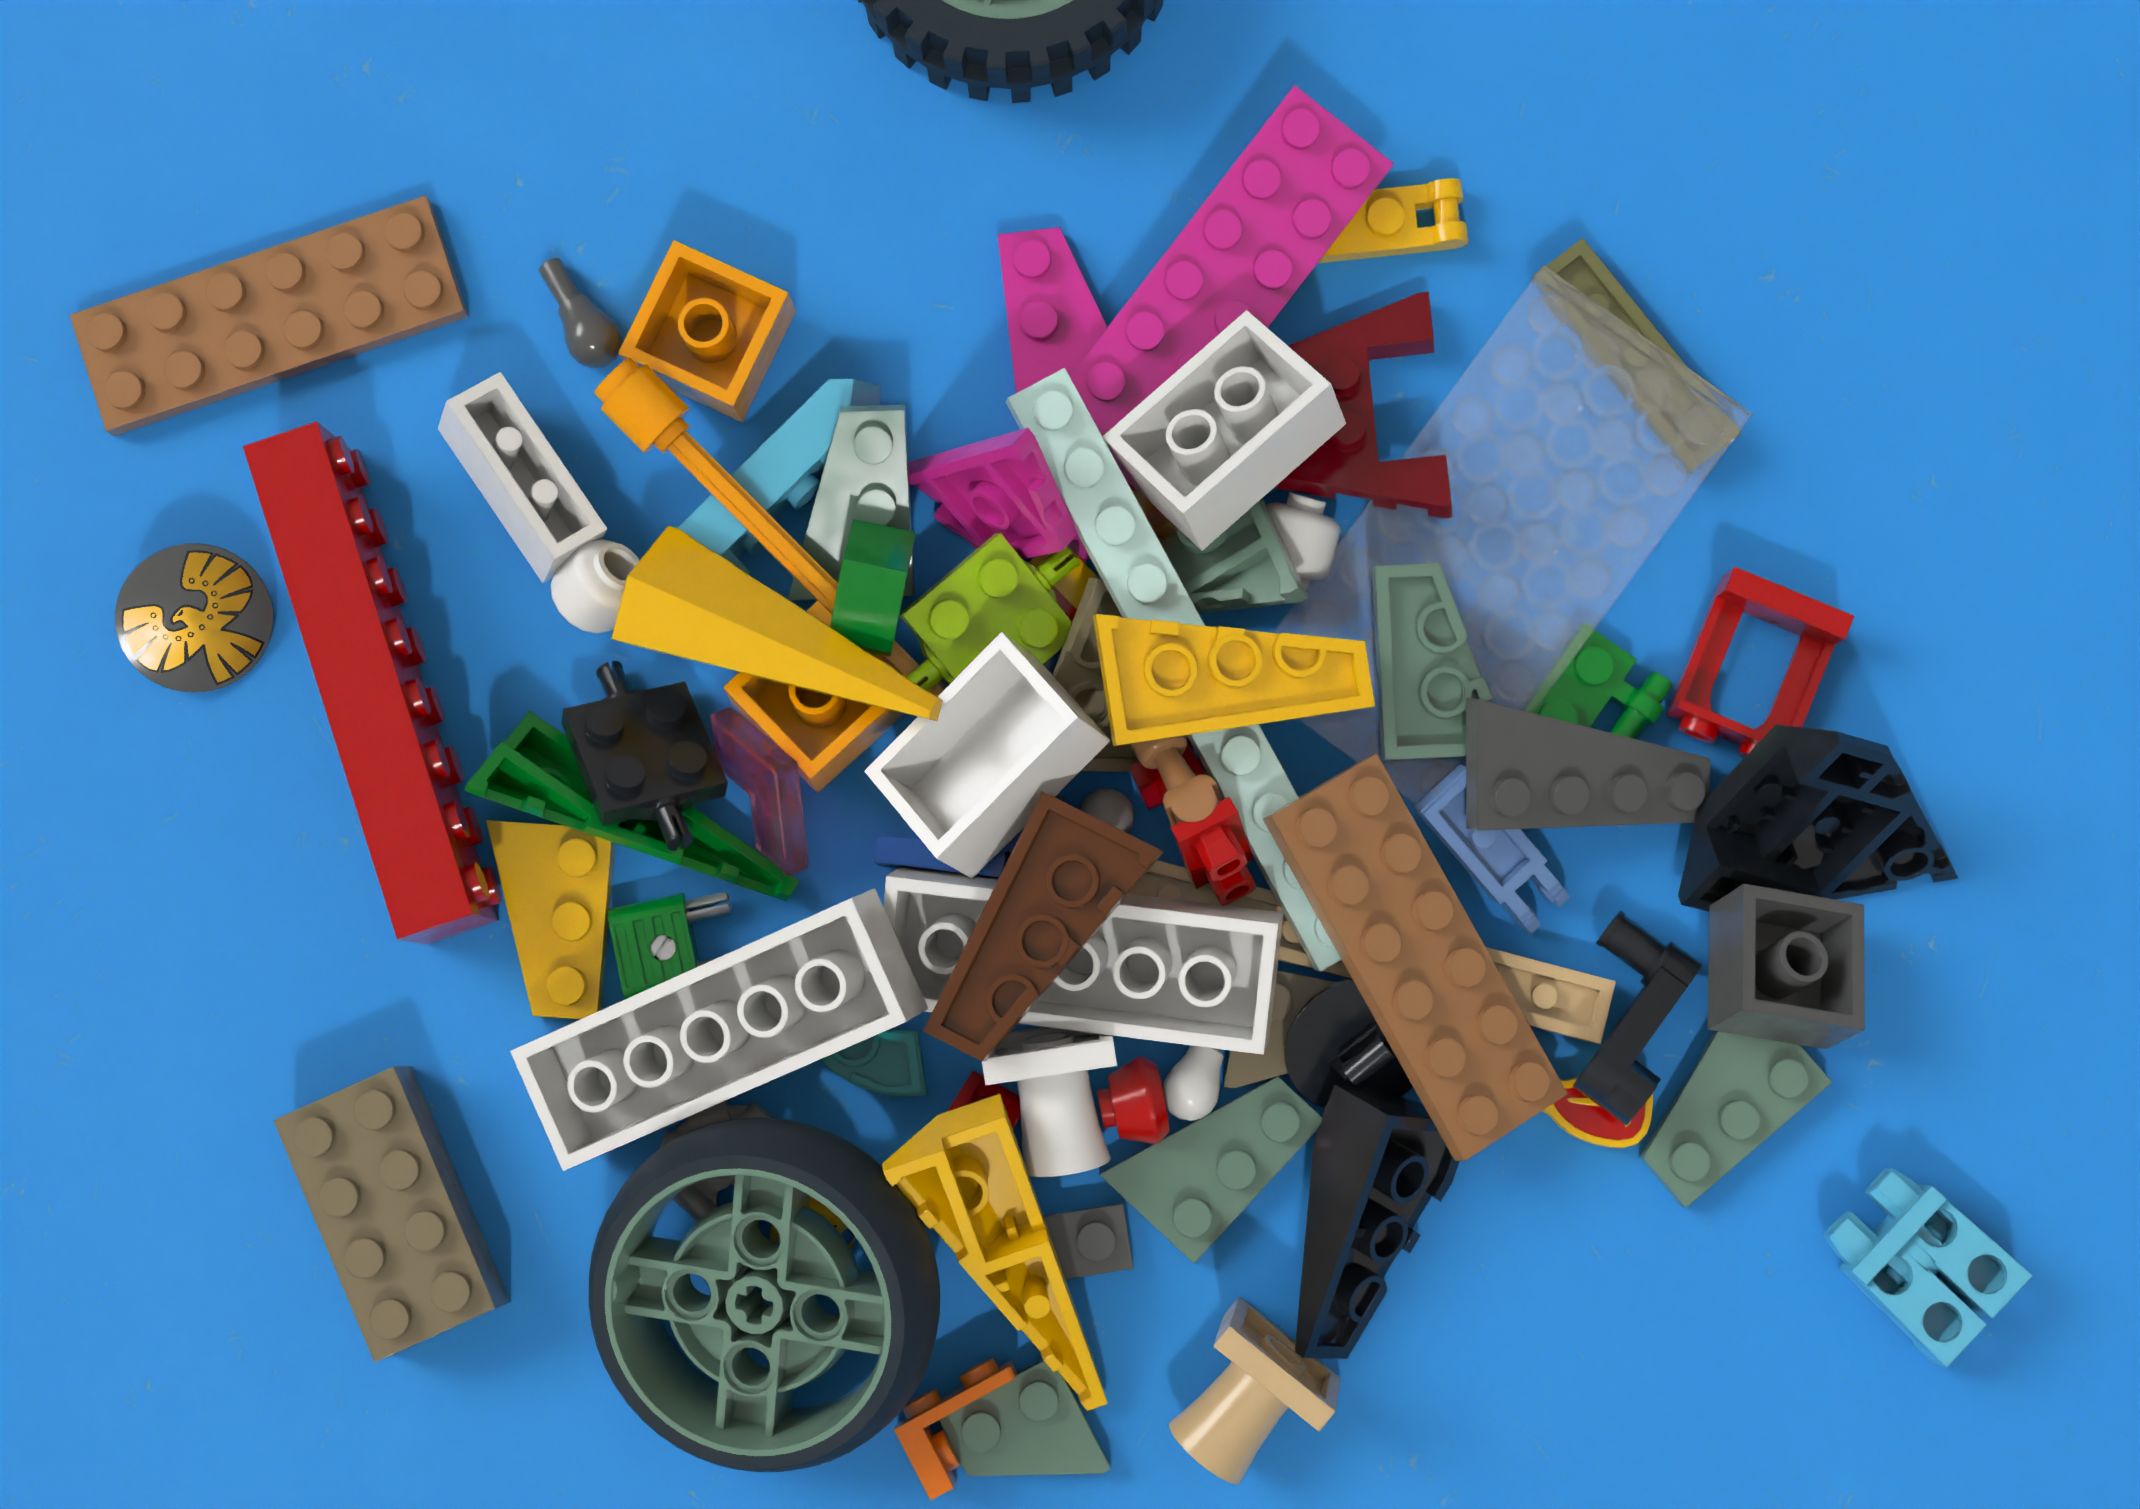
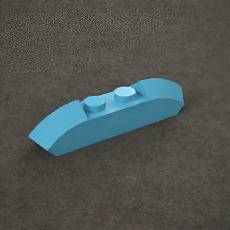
M828 379L731 476L774 520L779 518L790 506L795 510L800 509L818 492L820 485L818 478L823 474L841 406L880 405L881 386L855 379ZM712 494L678 527V529L683 530L690 537L729 560L747 574L750 571L738 557L745 550L753 554L763 547Z

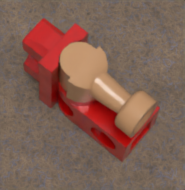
M1179 736L1131 744L1133 751L1140 761L1128 767L1137 791L1148 811L1164 804L1172 826L1170 828L1187 873L1195 888L1198 889L1209 883L1221 906H1226L1253 892L1256 886L1246 864L1254 859L1239 813L1230 797L1222 800L1217 783L1211 776L1205 774L1186 737Z

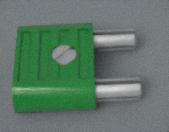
M683 892L608 909L609 928L624 1000L712 961L700 962L692 921L729 914L732 911V904H724L692 912L689 909L730 901L731 898L727 892L689 900L686 899Z

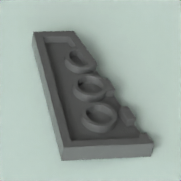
M1466 698V829L1480 831L1694 823L1698 807L1710 795V758L1479 699Z

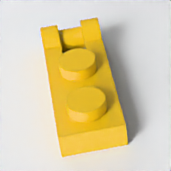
M1447 178L1422 185L1375 189L1318 263L1450 250L1467 245L1469 243L1467 224L1460 221L1458 204L1464 201L1461 180ZM1433 209L1435 225L1418 228L1416 210Z

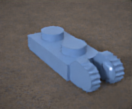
M1459 764L1413 807L1493 901L1499 903L1510 917L1528 934H1532L1541 923L1534 910L1527 903L1523 902L1515 891L1529 878L1537 886L1540 894L1557 907H1561L1570 898L1568 892L1544 865L1547 859L1521 829L1480 831L1466 829L1465 766Z

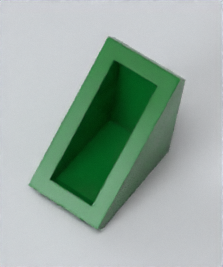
M853 519L843 556L830 627L867 652L891 656L916 532Z

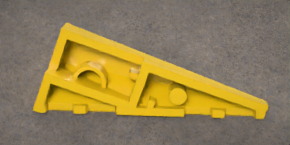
M667 526L627 576L611 637L613 640L938 722L942 699L915 684L882 660L869 654L851 642L850 639L775 590L751 577L729 560L705 547L683 530Z
M997 1094L937 1115L882 1163L886 1180L892 1187L896 1185L916 1208L918 1217L929 1229L933 1228L955 1253L958 1263L1018 1332L1022 1330L1041 1352L1044 1362L1053 1372L1057 1371L1077 1393L1084 1408L1089 1411L1108 1404L1103 1384L1001 1095Z

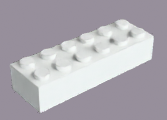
M905 866L899 867L886 876L883 907L928 1006L925 1012L933 1011L999 878L976 875L972 879L962 873ZM1128 894L1021 1019L1019 1024L1264 1055L1270 1040L1283 912Z
M874 888L513 1049L510 1052L560 1166L565 1171L903 1024L927 1010L928 1006Z

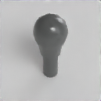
M553 258L543 263L539 268V273L560 306L558 314L563 323L565 342L569 353L583 366L589 368H603L619 355L618 352L623 340L620 328L608 314L594 305L587 295L579 292L560 258Z

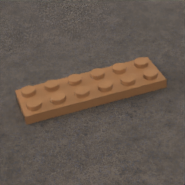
M426 195L69 315L105 430L113 436L469 317L432 203Z
M1377 753L1364 758L1263 818L1269 832L1455 1161H1466L1568 1094Z

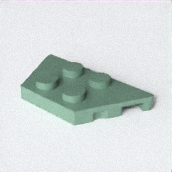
M1141 493L1137 496L1136 499L1147 520L1151 518L1149 523H1154L1153 531L1199 614L1299 603L1309 598L1263 498L1201 551L1160 511L1155 514L1157 508ZM1160 526H1161V527H1162L1161 531L1157 532V531L1155 530V528L1157 527V530H1160Z

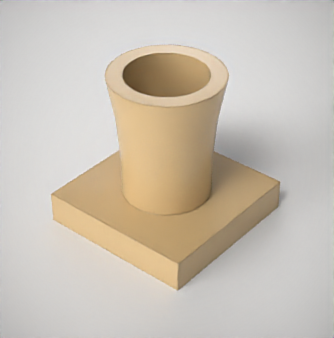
M1240 1296L1223 1315L1213 1345L1214 1348L1232 1362L1192 1404L1169 1423L1171 1433L1192 1458L1217 1477L1232 1484L1241 1483L1258 1450L1288 1408L1293 1410L1317 1431H1320L1336 1412L1341 1380L1337 1374L1317 1358H1302L1295 1353L1296 1341Z

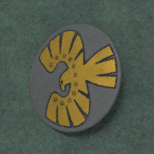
M186 543L155 552L139 563L129 574L117 598L115 627L124 654L130 663L146 678L156 684L176 691L207 692L234 683L246 675L258 663L271 638L273 608L264 582L245 560L217 546Z

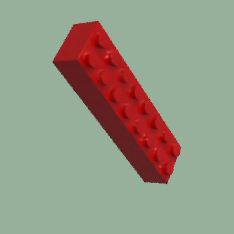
M317 421L244 445L245 456L397 940L427 945L499 921L494 905L502 903L501 890L490 866L482 868L475 844L483 842L482 830L471 806L463 808L456 784L464 782L462 767L452 746L444 748L437 724L445 722L443 707L433 686L425 688L418 665L426 662L424 647L415 627L406 628L399 605L407 603L406 591L395 567L387 568L381 546L389 543L388 535L379 511L376 508H368L362 487L370 485V479L358 449L350 451L342 436L335 437Z

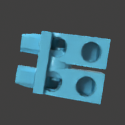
M1886 1168L1868 1186L1864 1193L1888 1216L1872 1232L1856 1215L1847 1211L1830 1226L1823 1237L1836 1255L1844 1262L1838 1269L1851 1282L1855 1283L1911 1339L1912 1345L1930 1363L1947 1368L1987 1325L1979 1316L1993 1319L2033 1275L1963 1213L1946 1201L1947 1199L1931 1185H1917L1913 1180L1894 1168ZM1935 1275L1939 1276V1277H1940L1956 1294H1958V1295L1956 1296V1295H1955L1941 1280H1939Z

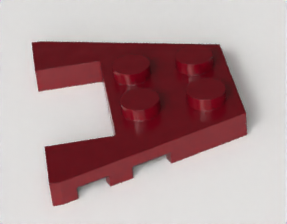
M1429 292L1414 294L1288 345L1331 383L1346 425L1274 488L1335 499L1336 493L1371 499L1373 500V506L1396 510L1398 505L1426 509L1428 516L1452 518L1446 455L1379 461L1369 361L1435 353Z

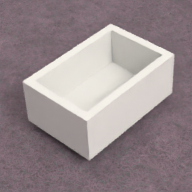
M1003 632L938 696L943 700L938 722L917 717L864 771L936 859L972 879L1025 827L1042 791L1055 797L1111 741L1037 657Z

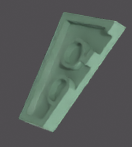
M1719 1031L1711 1034L1700 1053L1702 1056L1681 1091L1678 1090L1639 1156L1681 1207L1687 1208L1832 1083L1801 1045Z

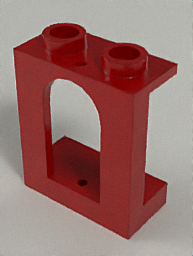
M1734 566L1720 579L1666 715L1681 721L1678 729L1690 737L1708 743H1714L1716 737H1720L1739 745L1738 755L1745 758L1775 725L1803 726L1836 644L1846 639L1854 615ZM1742 613L1800 636L1770 713L1763 724L1756 729L1712 712L1710 704L1713 684Z

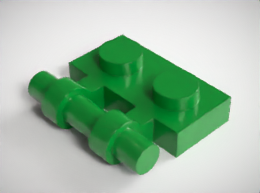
M1584 623L1522 711L1592 728L1591 726L1608 701L1611 700L1625 711L1610 733L1637 739L1646 724L1653 726L1664 711L1661 703L1673 687V684L1666 677L1655 671L1650 673L1640 689H1636L1626 683L1623 679L1637 659Z

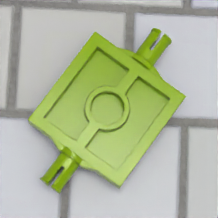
M995 533L899 614L900 618L918 638L923 656L926 658L906 678L926 691H929L942 679L951 684L1001 632L1036 656L1044 664L1063 648L1072 625V621L1058 605L1052 587L1075 567L1080 565L1076 556H1069L1072 554V551L1066 546L1063 551L1054 552L1035 568L1020 558L1001 533Z

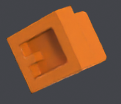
M990 1358L959 1376L964 1385L963 1387L943 1398H940L937 1390L933 1389L908 1402L902 1409L906 1418L898 1421L894 1431L930 1501L954 1488L957 1478L953 1470L961 1466V1463L944 1430L934 1435L929 1425L1014 1380L1017 1377L1018 1371L1012 1361L998 1367L994 1358Z

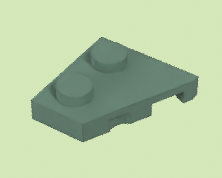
M1043 1359L1018 1372L1014 1380L939 1420L967 1476L1103 1474L1111 1469V1465L1070 1385L1057 1371L1053 1372Z

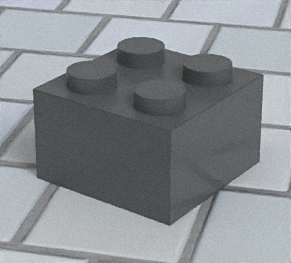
M1742 884L1710 905L1708 1030L1828 1049L1864 1031V905L1749 884Z

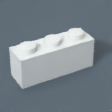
M501 372L446 401L437 429L542 583L552 579L555 571L576 549L590 541L603 539L607 527Z

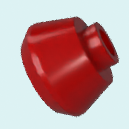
M1139 1056L1107 1075L1109 1088L1097 1090L1104 1129L1117 1126L1118 1136L1121 1139L1158 1144L1170 1132L1162 1082L1156 1062Z

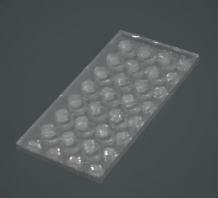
M1543 265L1401 458L1409 459L1446 455L1452 518L1428 516L1426 509L1398 505L1396 510L1373 506V500H1370L1333 551L1323 577L1312 580L1305 589L1309 598L1295 603L1274 631V633L1278 634L1290 633L1365 641L1375 706L1297 719L1357 763L1376 753L1381 760L1372 568L1379 565L1440 563L1468 634L1466 639L1481 677L1485 678L1493 698L1491 703L1533 713L1753 413ZM1466 757L1381 761L1399 794L1414 805L1420 802L1459 764L1466 767Z

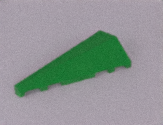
M531 711L526 714L505 742L501 741L464 789L479 797L783 901L788 900L800 882L693 806L682 812L694 840L684 849H681L678 843L677 851L667 849L666 841L657 820L631 819L602 826L567 736Z

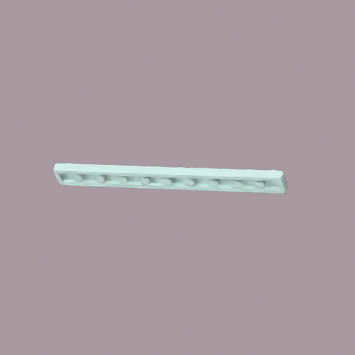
M1063 368L1008 397L1005 402L1020 430L1029 428L1035 435L1075 525L1077 534L1122 617L1205 626L1066 369ZM1260 725L1187 735L1208 775L1217 783L1222 800L1230 797L1237 809L1252 856L1315 971L1321 972L1342 960L1263 821V818L1299 797Z

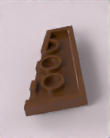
M1042 791L923 1032L980 1061L986 1062L1164 852Z

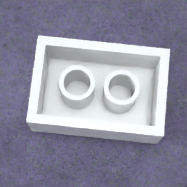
M1246 310L1102 437L1125 479L1203 551L1346 425L1331 383Z

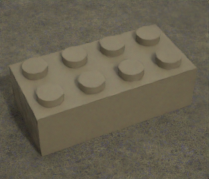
M393 1066L273 1120L374 1363L511 1302L411 1066Z

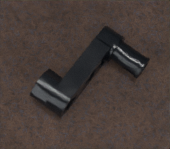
M1620 910L1599 937L1596 944L1604 947L1642 975L1643 978L1640 983L1644 987L1578 1076L1573 1087L1626 1126L1644 1106L1661 1078L1635 1059L1702 967V963L1672 941L1666 946L1625 916V913Z

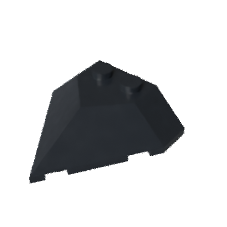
M1775 725L1698 807L1678 897L1681 905L1709 912L1710 905L1742 884L1836 900L1894 890L1897 887V881L1914 879L1926 873L1931 875L1933 883L1958 879L1887 745L1838 731Z

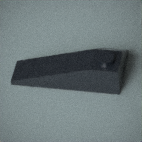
M1334 1084L1313 1145L1295 1353L1302 1358H1348L1387 1293V1286L1383 1277L1399 1252L1403 1249L1411 1253L1421 1236L1412 1230L1431 1197L1441 1202L1453 1182L1460 1161H1455L1423 1104L1380 1089Z

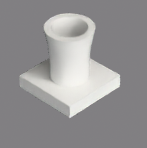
M1050 1027L1010 1032L986 1062L982 1061L985 1085L1017 1081L1022 1127L1021 1154L1029 1176L1054 1177L1070 1175L1098 1168L1111 1160L1099 1125L1088 1070L1117 1066L1113 1035Z

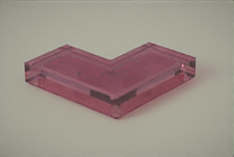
M731 707L712 713L711 722L715 753L723 772L750 796L756 848L788 877L808 869L807 864L809 862L797 761Z

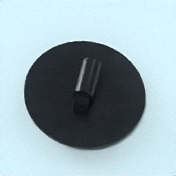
M1352 978L1323 989L1312 997L1295 1016L1285 1041V1064L1294 1086L1312 1103L1325 1108L1334 1084L1375 1088L1400 1097L1413 1088Z

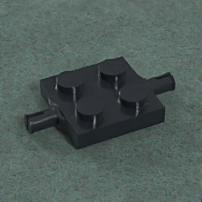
M612 661L610 669L609 663L606 662L596 671L606 698L564 708L562 714V726L602 826L631 819L657 820L666 841L667 849L677 851L678 843L680 848L684 849L694 839L682 812L694 804L725 797L728 785L726 776L685 681L644 691H633L623 671L622 663Z

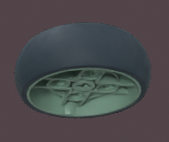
M740 1118L718 1122L697 1129L669 1142L645 1160L623 1184L604 1216L593 1247L589 1270V1312L596 1346L613 1384L632 1410L658 1435L677 1448L715 1465L751 1472H784L817 1466L850 1453L878 1434L906 1406L926 1371L936 1340L940 1317V1283L933 1247L915 1207L896 1185L892 1187L886 1180L883 1167L870 1155L849 1141L808 1124L776 1118ZM735 1175L733 1202L713 1209L701 1217L685 1234L682 1241L653 1237L661 1213L669 1201L680 1191L707 1178ZM810 1196L830 1209L852 1231L866 1252L874 1271L858 1269L853 1253L839 1231L822 1215L809 1208ZM758 1220H765L773 1224L780 1234L781 1242H773L764 1237L759 1230ZM690 1274L699 1275L706 1280L711 1289V1295L700 1293L694 1288ZM757 1286L762 1288V1292L753 1289ZM816 1294H823L834 1300L839 1308L840 1315H831L822 1310L817 1302ZM764 1299L771 1301V1305L764 1303ZM661 1319L670 1321L674 1335L683 1351L699 1369L718 1381V1386L706 1379L684 1358L670 1339ZM748 1348L758 1349L765 1354L770 1367L765 1368L757 1365L751 1359ZM846 1349L880 1355L869 1377L860 1387L847 1396L823 1405L792 1408L793 1389L827 1372L842 1357Z

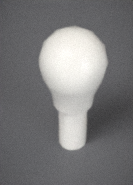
M1190 1045L1186 1054L1171 1069L1163 1082L1166 1107L1171 1114L1179 1119L1192 1121L1201 1119L1212 1111L1218 1101L1220 1091V1069L1224 1058L1221 1053L1222 1049Z

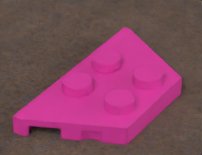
M1029 428L908 462L910 486H916L941 505L933 518L953 533L965 538L974 549L979 548L995 533H1001L1020 558L1027 559L1063 551L1077 535L1075 525L1035 435Z

